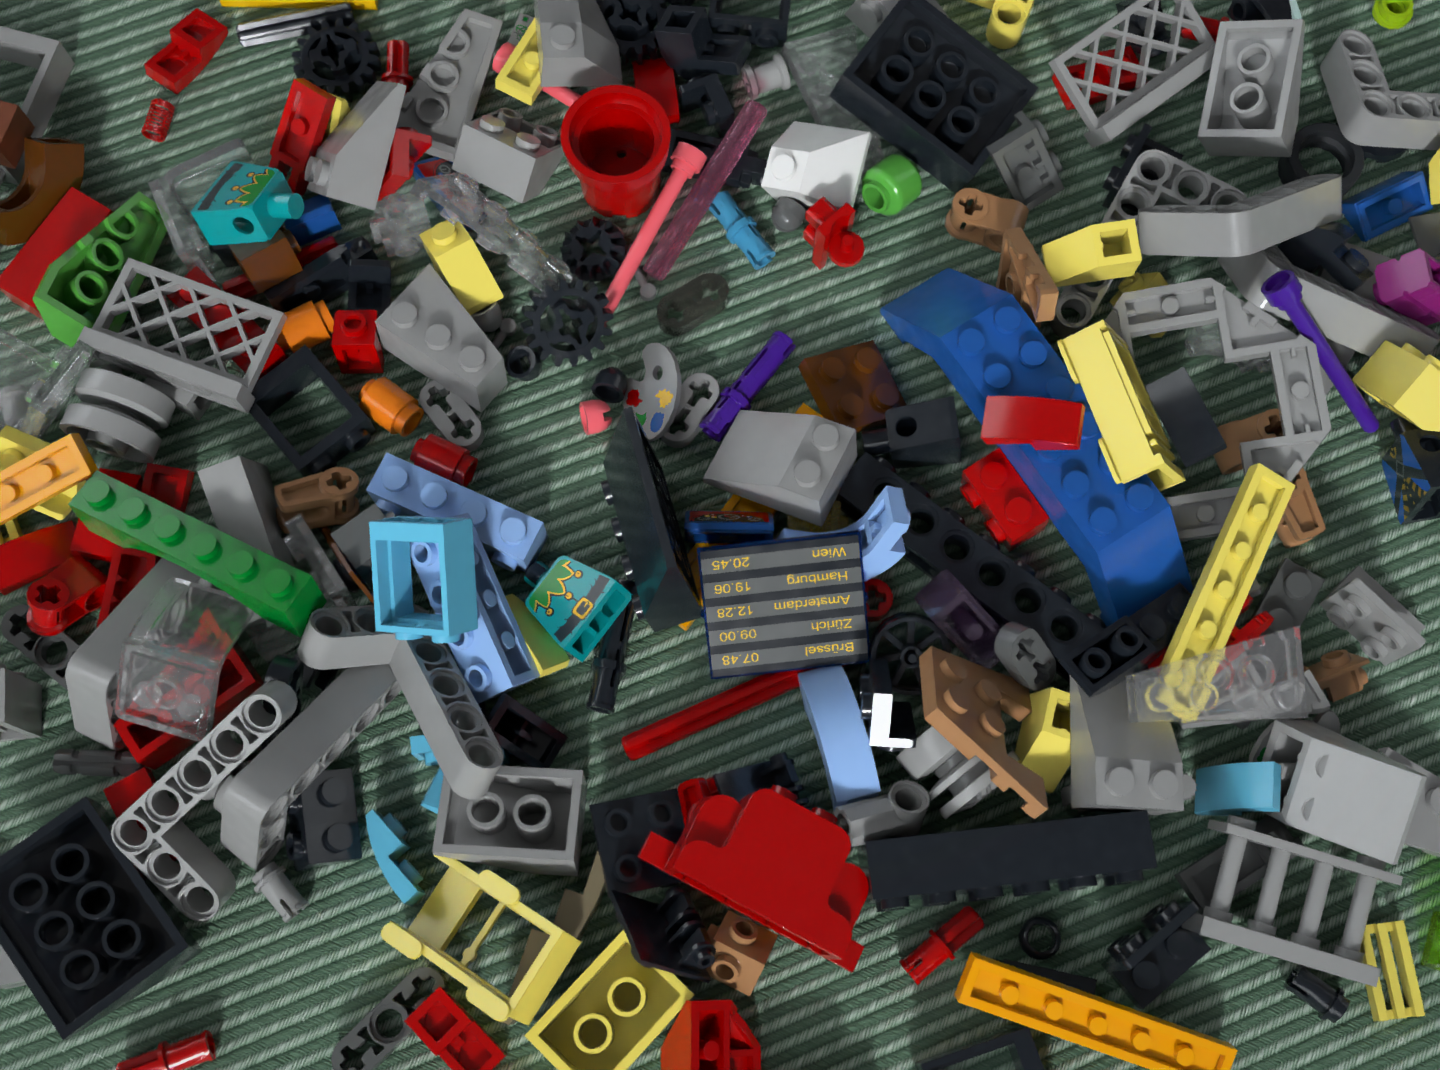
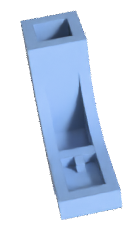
M885 486L865 515L855 523L839 530L821 533L784 528L776 541L857 533L862 582H865L888 570L905 555L902 534L906 533L909 528L910 511L906 507L903 489Z
M841 663L797 673L804 710L819 746L834 812L838 806L879 796L878 792L881 789L863 719H860V709Z

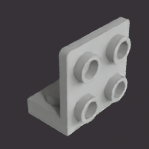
M1359 565L1352 569L1319 603L1326 611L1328 619L1335 626L1342 630H1347L1360 642L1362 651L1368 657L1375 661H1380L1385 666L1420 649L1426 643L1425 638L1420 635L1426 626Z

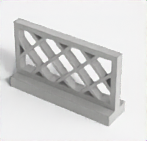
M1136 0L1048 62L1089 131L1084 136L1091 148L1111 141L1211 69L1216 43L1190 0H1174L1176 3L1174 15L1159 12V0ZM1149 3V9L1144 8L1143 6ZM1136 14L1147 17L1144 37L1128 33L1130 15ZM1156 20L1172 24L1169 43L1153 39ZM1119 24V30L1112 29ZM1181 27L1191 29L1199 44L1193 49L1178 46ZM1102 35L1117 39L1114 58L1097 54L1099 39ZM1126 41L1142 45L1139 65L1123 61ZM1089 45V50H1088V51L1082 50V49H1084L1086 46ZM1151 48L1167 52L1165 69L1162 71L1148 67ZM1176 55L1182 56L1176 60ZM1072 56L1087 60L1083 80L1072 77L1064 64ZM1095 63L1112 67L1109 86L1092 82ZM1121 69L1138 73L1133 92L1118 89ZM1146 76L1152 77L1146 82ZM1091 91L1107 94L1105 112L1096 117L1089 105ZM1116 97L1122 98V100L1116 103Z
M128 257L92 329L84 326L77 342L93 358L248 414L255 401V397L251 393L287 317L281 311ZM138 273L150 277L155 289L132 298L129 287L135 275ZM159 281L167 284L161 286ZM181 289L189 291L193 303L171 311L165 296ZM198 295L203 296V297H206V298H203V299L199 300ZM159 299L164 315L142 323L136 307ZM219 303L228 305L232 317L210 326L204 309ZM237 309H240L245 312L238 314ZM130 310L136 325L135 327L120 333L108 330L115 316ZM198 312L204 328L181 337L175 321ZM257 317L271 321L265 334L250 340L248 339L243 323ZM169 324L175 340L159 347L151 345L146 333ZM237 326L243 343L220 352L214 335ZM140 336L141 341L136 340V339H133V338H136V337ZM208 338L214 355L199 361L189 359L185 347ZM258 347L256 353L254 354L253 349ZM179 350L181 356L172 352ZM247 352L251 363L244 378L230 374L224 361ZM218 364L220 370L211 366Z

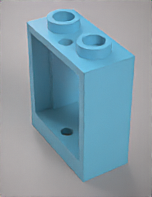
M395 516L369 521L376 631L395 633V639L415 640L423 638V635L431 636L433 643H453L460 640V634L478 629L472 518ZM410 542L438 543L442 615L414 613Z

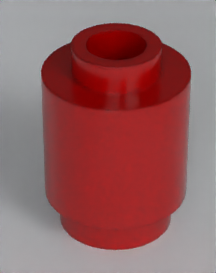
M435 434L428 435L426 439L420 438L414 445L410 456V461L414 465L463 487L469 485L478 465V459L470 455V450Z

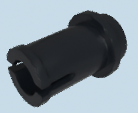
M1300 964L1290 973L1284 983L1283 988L1291 991L1317 1010L1318 1018L1323 1021L1329 1019L1333 1023L1337 1022L1344 1015L1350 1004V1000L1344 996L1345 991L1340 987L1333 989Z

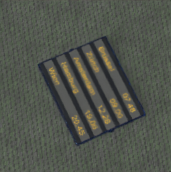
M859 530L697 548L703 601L701 617L705 619L711 679L869 662L871 656L866 601L869 596L865 592L861 535Z

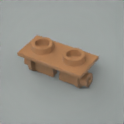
M1335 650L1324 654L1320 662L1309 667L1300 666L1286 670L1282 673V678L1271 682L1269 687L1310 669L1322 690L1326 689L1329 700L1335 702L1363 690V685L1368 683V676L1361 666L1370 662L1368 658L1349 653L1347 650Z

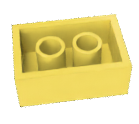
M623 929L524 1036L557 1070H627L681 1011L685 1001L691 1000L695 994L673 973L653 967L646 968L638 964L631 953V945Z

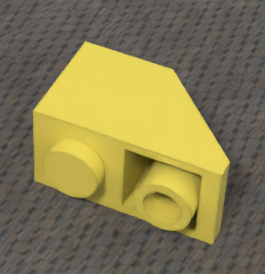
M1135 218L1090 225L1044 244L1041 247L1044 266L1057 287L1133 276L1142 261Z
M1049 687L1030 694L1032 713L1022 720L1015 753L1020 758L1019 763L1044 779L1045 792L1053 793L1071 765L1070 693Z

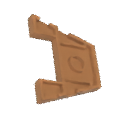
M1021 227L1004 229L996 287L1011 293L1035 326L1040 329L1041 322L1054 320L1059 295L1058 288Z
M933 646L928 648L919 656L924 719L968 760L975 755L978 756L989 767L991 781L1003 792L1009 787L1016 791L1026 801L1021 809L1030 817L1036 819L1048 809L1044 779L1007 755L1004 738L1006 727L1001 716L1002 710L1021 722L1031 714L1032 707L1029 688L1017 683L1009 676Z

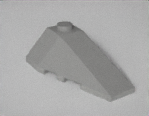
M534 0L541 87L622 85L619 46L596 0Z

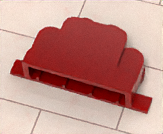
M772 785L771 789H760L750 793L739 802L727 795L707 796L696 801L688 811L686 826L677 844L650 831L637 856L638 858L853 973L865 946L852 940V929L868 896L869 883L861 868L855 864L845 862L850 853L851 841L847 832L836 825L838 818L833 814L817 807H813L810 811L796 803L798 797L794 793L778 785Z

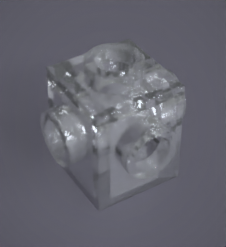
M421 191L404 195L400 193L390 194L377 201L376 209L374 210L376 218L370 219L369 224L375 244L383 243L388 257L396 255L407 257L414 255L419 249L425 248L419 234L430 229L431 224Z

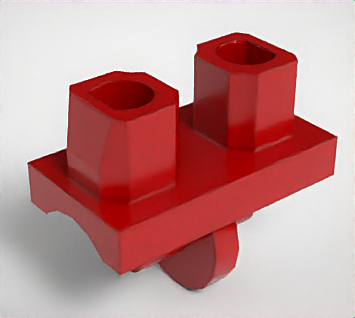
M825 197L820 198L805 214V219L810 224L803 231V238L814 248L812 262L821 270L826 265L827 258L830 257L832 262L838 266L845 268L853 267L861 261L865 249L861 237L852 232L856 210L847 202L837 209Z

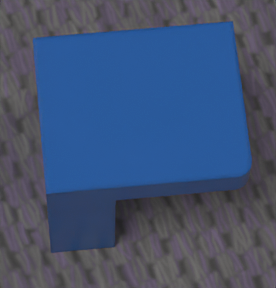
M321 194L303 201L304 212L299 219H286L284 221L287 230L291 231L299 246L342 229L329 198Z

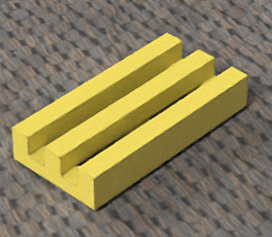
M1404 920L1366 925L1360 952L1364 953L1362 963L1377 967L1370 934L1375 933L1381 957L1383 977L1386 980L1392 1009H1386L1380 978H1378L1377 987L1365 984L1373 1021L1425 1016ZM1388 932H1390V936H1391V940H1392V945H1393V949H1394V954H1395L1396 963H1397V967H1398V972H1399V976H1400V980H1401V985H1402V989H1403V994H1404V998H1405L1406 1007L1404 1006V1001H1403V997H1402V992H1401V988H1400V984H1399V979H1398V975H1397V970H1396V966H1395V961H1394V957H1393V952H1392V948H1391V943H1390V939H1389Z

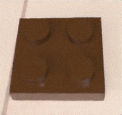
M874 340L804 358L798 366L823 418L854 428L856 433L885 425V411L907 405Z

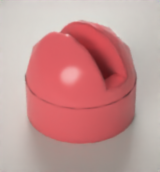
M588 400L579 403L581 423L586 435L600 433L611 424L612 417L603 416V413L611 410L606 402L602 400Z

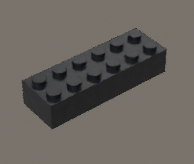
M1147 810L865 841L857 850L859 868L863 870L869 883V892L864 905L876 904L877 912L903 910L905 907H910L909 900L921 899L922 907L947 905L950 902H956V895L967 894L968 902L996 899V897L1004 896L1003 889H1013L1014 897L1041 894V892L1051 891L1050 884L1058 883L1059 892L1081 890L1097 886V879L1103 878L1104 887L1126 885L1144 880L1143 872L1158 868Z

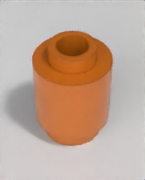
M311 300L285 312L287 320L277 338V342L283 351L291 348L292 352L295 353L304 345L311 348L330 339V334L333 333L334 319L324 300L313 303Z
M387 377L369 380L362 387L358 396L359 400H361L359 404L361 410L391 434L398 433L402 437L410 435L417 428L424 415V410L418 406V400Z

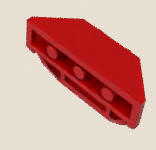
M732 999L686 1000L661 1046V1070H761V1045L747 1023L737 1012V1007Z

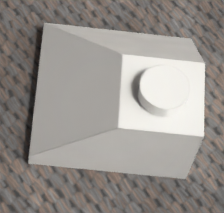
M794 121L771 146L761 187L776 201L781 196H785L795 200L802 206L811 207L820 198L825 197L837 209L846 202L853 207L872 134L866 131Z

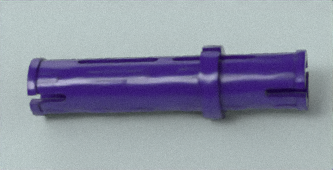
M775 331L765 346L743 370L738 379L730 387H725L720 393L721 399L699 424V427L703 429L702 431L708 437L720 442L729 431L739 410H751V402L756 395L764 388L785 359L796 349V345L792 344L793 340L781 331Z

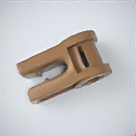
M333 467L321 473L276 485L274 487V496L278 504L276 519L282 532L289 534L331 525H342L359 515V501L355 497L359 489L358 475L349 468ZM334 480H337V486L333 485ZM342 505L346 506L345 512H342Z
M1303 467L1296 475V480L1291 482L1296 486L1276 529V533L1286 548L1300 546L1326 530Z

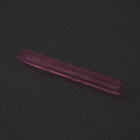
M755 100L746 101L645 263L643 270L653 279L662 281L666 278L766 117L767 109Z

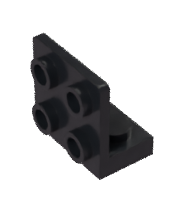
M1173 900L1165 906L1163 903L1156 905L1141 918V922L1145 925L1141 930L1131 936L1128 932L1123 934L1107 948L1111 956L1101 965L1138 1009H1144L1211 950L1199 934L1182 928V924L1200 909L1193 900L1183 903H1177Z

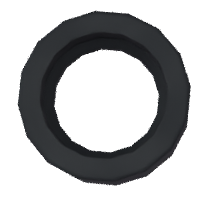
M1317 122L1304 126L1295 134L1291 157H1280L1278 161V176L1282 184L1311 176L1303 169L1299 160V153L1307 147L1321 148L1336 157L1342 167L1343 197L1359 179L1364 168V152L1361 146L1348 141L1341 133L1339 126L1333 123Z

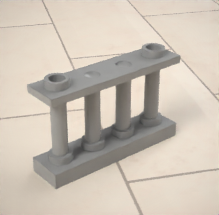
M1228 815L1227 822L1209 819L1207 828L1228 834L1210 907L1205 906L1203 914L1194 913L1182 924V928L1203 936L1377 987L1381 969L1362 963L1364 953L1360 952L1377 880L1401 885L1403 876L1385 871L1387 862L1357 854L1356 862L1256 832L1257 822L1233 815ZM1247 841L1270 847L1271 852L1254 920L1248 919L1247 927L1232 923L1234 914L1229 913L1246 844ZM1293 854L1315 862L1297 933L1292 932L1290 940L1275 936L1277 927L1273 926L1290 855ZM1336 867L1358 875L1340 946L1335 945L1333 953L1319 949L1321 940L1316 939L1333 869Z

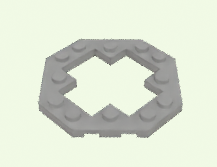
M1211 277L1125 292L1104 320L1127 343L1134 363L1132 337L1214 323L1218 325L1224 364L1269 356L1283 436L1241 442L1239 444L1244 477L1249 466L1260 463L1292 482L1332 429L1316 344L1303 335L1299 334L1298 336L1277 323L1278 320L1251 302H1244L1226 290V286ZM1240 486L1165 497L1171 506L1180 542L1218 536Z

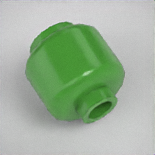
M892 154L885 156L863 175L861 183L862 197L865 204L874 212L888 216L898 214L921 194L922 180L918 167L902 155Z

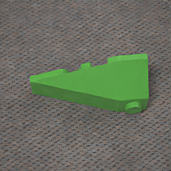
M138 191L48 266L32 297L51 335L89 359L92 358L77 342L84 326L92 329L128 257L151 265L174 215ZM138 273L135 275L129 287L132 298L137 295L145 278L144 275ZM129 311L115 316L108 330L119 333Z

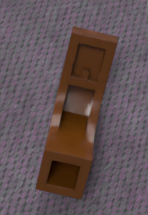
M24 137L25 168L22 180L9 197L0 201V244L9 246L26 243L71 186L80 190L84 174V144L66 138Z

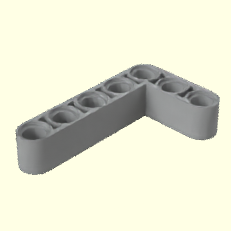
M1346 29L1342 31L1321 62L1320 71L1343 136L1348 141L1361 146L1438 150L1440 148V94L1391 91L1371 39L1359 30Z
M1151 149L1138 156L1101 223L1135 218L1137 234H1139L1138 215H1127L1121 208L1122 204H1132L1138 210L1157 205H1229L1247 197L1239 189L1163 151ZM1141 170H1153L1159 179L1148 180L1142 175ZM1178 188H1189L1194 192L1196 199L1184 198L1180 195ZM1113 279L1101 280V285L1098 287H1090L1085 283L1065 286L1057 301L1054 320L1050 321V327L1053 332L1061 338H1066L1086 328ZM1065 308L1075 309L1079 312L1081 321L1078 323L1066 321L1061 314V310Z
M1317 174L1306 176L1229 205H1157L1141 208L1138 210L1141 254L1241 257L1257 253L1311 231L1315 227L1342 218V175Z
M1277 245L1247 256L1219 257L1217 259L1245 299L1255 306L1290 322L1292 321L1285 310L1281 311L1277 307L1270 306L1261 292V287L1275 273L1283 270H1292L1303 287L1301 302L1323 336L1369 357L1376 352L1385 340L1400 348L1405 343H1409L1425 356L1430 354L1440 341V336L1424 324L1292 265Z
M164 558L158 561L75 651L67 664L65 679L74 728L77 732L114 751H119L126 746L113 725L136 698L134 678L215 585Z
M413 604L414 613L429 614L423 607ZM374 605L321 608L312 612L297 649L300 660L307 666L320 670L389 664L451 789L466 799L482 798L488 792L503 762L504 754L446 643H433L431 636L423 635V638L415 640L395 639V633L376 631Z
M389 664L347 668L236 775L225 790L222 799L221 846L256 872L273 860L283 845L288 806L402 690Z
M278 680L268 681L254 691L120 815L112 825L111 836L117 848L185 916L192 920L206 921L212 918L235 892L236 881L230 869L180 818L293 715L298 701L292 687L285 682ZM262 700H266L274 706L276 715L265 711L262 706ZM230 730L235 731L241 736L244 745L238 744L232 739ZM198 761L207 764L211 774L203 771ZM167 791H170L173 794H175V796L178 799V802L173 801L169 797ZM137 821L141 822L145 826L147 831L141 829L137 824ZM169 854L175 856L180 864L174 862ZM202 887H204V888H206L207 890H209V891L211 892V894L213 895V897L207 895V894L203 891Z

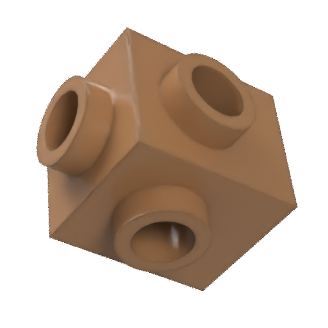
M728 910L720 927L711 923L707 933L716 948L714 963L706 968L710 977L750 997L769 958L778 934Z

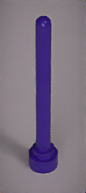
M1283 270L1275 273L1263 283L1261 287L1262 294L1270 306L1277 307L1281 311L1285 310L1299 333L1316 344L1321 367L1361 428L1367 433L1376 432L1379 428L1378 419L1301 302L1303 297L1301 293L1302 284L1292 270Z

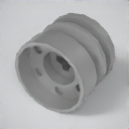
M932 726L917 738L915 748H905L896 757L914 781L920 780L933 772L939 778L937 783L928 792L930 801L946 789L952 794L954 798L938 810L945 820L952 814L971 809L998 787L990 779L989 767L978 756L975 755L968 760ZM1013 750L1007 754L1016 761L1020 760Z

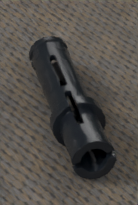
M617 579V582L631 594L638 593L635 582ZM632 599L603 635L598 657L592 661L591 669L594 671L588 702L586 703L588 710L603 714H614L620 679L626 675L627 670L624 660L635 612Z

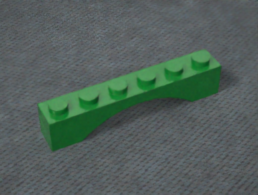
M98 470L92 474L68 503L89 531L122 548L146 551L185 568L220 588L263 619L300 638L303 636L311 613L323 608L327 602L312 575Z

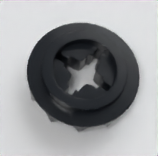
M595 216L585 221L577 220L576 225L570 231L565 232V239L562 247H560L563 264L573 276L575 274L580 275L583 281L598 282L605 280L618 271L625 258L626 243L623 234L610 220H602ZM598 239V245L606 256L591 253L589 257H586L587 252L581 242L593 244Z

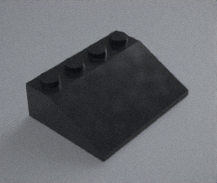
M899 0L841 75L829 97L956 194L971 181L990 154L986 147L1005 135L1015 121L1014 115L1023 110L1038 87L928 1Z
M632 406L625 408L621 413L603 462L607 479L601 481V486L608 505L614 504L617 517L611 518V524L617 541L619 543L624 542L627 550V555L621 556V561L627 579L629 581L635 580L638 593L631 595L636 615L639 620L646 619L653 631L658 632L703 617L705 614L662 465Z
M87 796L0 856V945L63 1040L69 1039L160 983L203 951L166 896L114 844L111 836L114 821L104 806Z

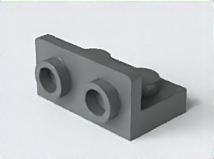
M1020 111L1014 115L1019 127L986 148L1011 199L1023 203L1030 211L1064 190L1058 173L1063 171V168L1052 150L1047 151L1044 145L1049 140V137L1041 122L1037 118L1031 122Z

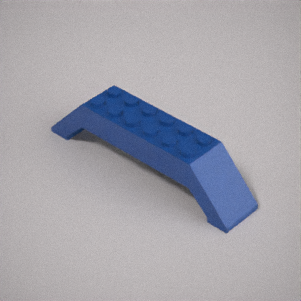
M948 267L880 309L881 315L902 344L908 342L934 358L981 425L983 423L987 396L1051 398L1082 403L1085 406L1080 450H1035L1031 444L996 445L998 448L1000 447L1052 523L1084 565L1101 611L1099 617L1107 627L1125 615L1131 616L1178 583H1181L1192 595L1194 589L1171 506L1147 474L1125 484H1116L1099 446L1098 439L1103 437L1082 387L1079 383H1074L1065 364L1011 293Z

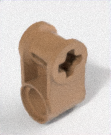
M964 188L958 191L952 200V208L945 218V227L947 232L956 239L982 245L1001 253L1004 229L1021 227L1024 231L1029 210L1027 206L1017 200L1001 198L976 188ZM969 199H973L971 206L967 205ZM962 222L966 223L964 229H960Z
M1277 408L1269 409L1249 418L1232 421L1217 427L1227 448L1213 456L1222 475L1243 469L1239 450L1241 442L1283 436L1279 410Z

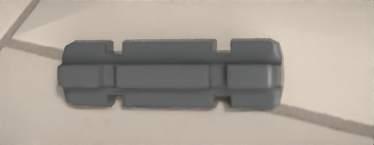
M60 748L55 752L53 770L56 773L76 775L78 773L89 776L118 777L120 775L127 777L145 767V765L136 762L131 752L126 751L118 753L117 751L82 749L79 752L75 751V749Z

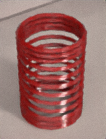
M153 99L141 132L152 141L163 142L167 137L175 107L168 101ZM155 104L161 105V106L167 108L168 110H166V109H164V108H161V107H159V106H156ZM146 130H149V131H151V132L157 133V134H159V135L152 134V133H150V132H148V131H146Z

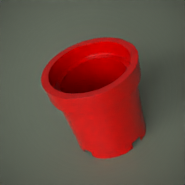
M626 85L602 86L580 96L569 107L563 118L560 139L566 160L573 173L579 178L583 196L588 205L605 217L613 218V215H626V218H632L643 214L655 203L660 191L661 170L668 157L671 138L670 122L663 107L648 93ZM619 153H624L626 155L623 158L617 157Z

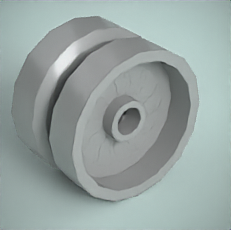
M83 369L75 388V394L82 402L68 404L60 423V429L67 435L79 433L85 445L109 455L132 462L153 463L162 441L154 430L168 427L176 404L159 390L128 376L105 369Z

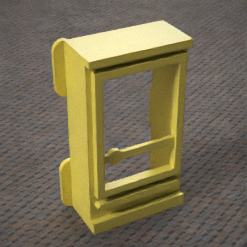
M1100 320L1057 341L1070 376L1075 384H1081L1103 438L1098 439V443L1116 484H1125L1147 474L1161 492L1186 481L1182 470L1171 462L1176 458L1169 450L1171 446L1131 353L1128 350L1127 343L1104 320Z
M434 855L447 864L449 868L410 927L406 929L390 921L381 930L382 939L410 959H417L423 955L468 987L466 990L467 1000L494 1020L503 1022L510 1017L529 1026L578 949L581 941L519 901L521 898L520 890L491 870H484L479 874L457 859ZM484 891L498 900L499 903L471 946L463 951V958L459 962L446 953L445 950ZM505 907H508L550 935L511 998L467 968L468 964L477 958L478 949Z

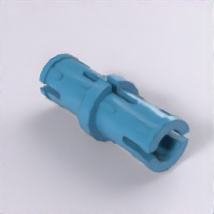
M722 191L710 200L712 203H708L707 208L726 230V238L730 243H736L754 269H761L773 260L772 257H775L776 252L756 229L757 223L751 216H746L728 191Z

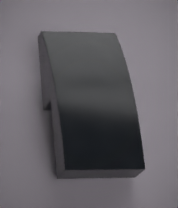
M1185 367L1145 386L1150 400L1186 468L1227 448Z

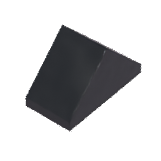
M503 692L486 718L500 747L510 756L528 767L549 768L568 738Z

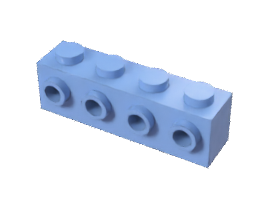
M387 452L366 489L384 515L390 511L395 516L450 517L469 513L486 554L492 557L491 561L508 571L514 572L517 568L526 573L527 569L536 562L548 538L542 521Z
M464 513V514H459V515L450 516V517H447V518H471V517H470L469 513ZM473 524L478 629L460 634L459 641L447 644L475 700L479 704L500 696L502 692L507 693L539 677L540 674ZM410 542L412 564L418 573L435 614L442 615L438 543Z

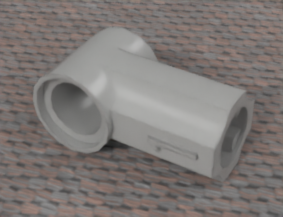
M909 780L898 781L892 785L888 794L836 807L834 816L838 818L836 825L843 828L849 835L851 848L863 845L865 841L881 840L888 837L892 839L917 836L923 824L930 797L925 788L920 784Z

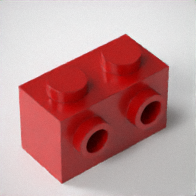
M1000 447L963 470L960 491L967 503L973 509L978 507L987 521L984 522V525L997 544L1002 542L1010 552L1045 530L1049 521L1048 515Z

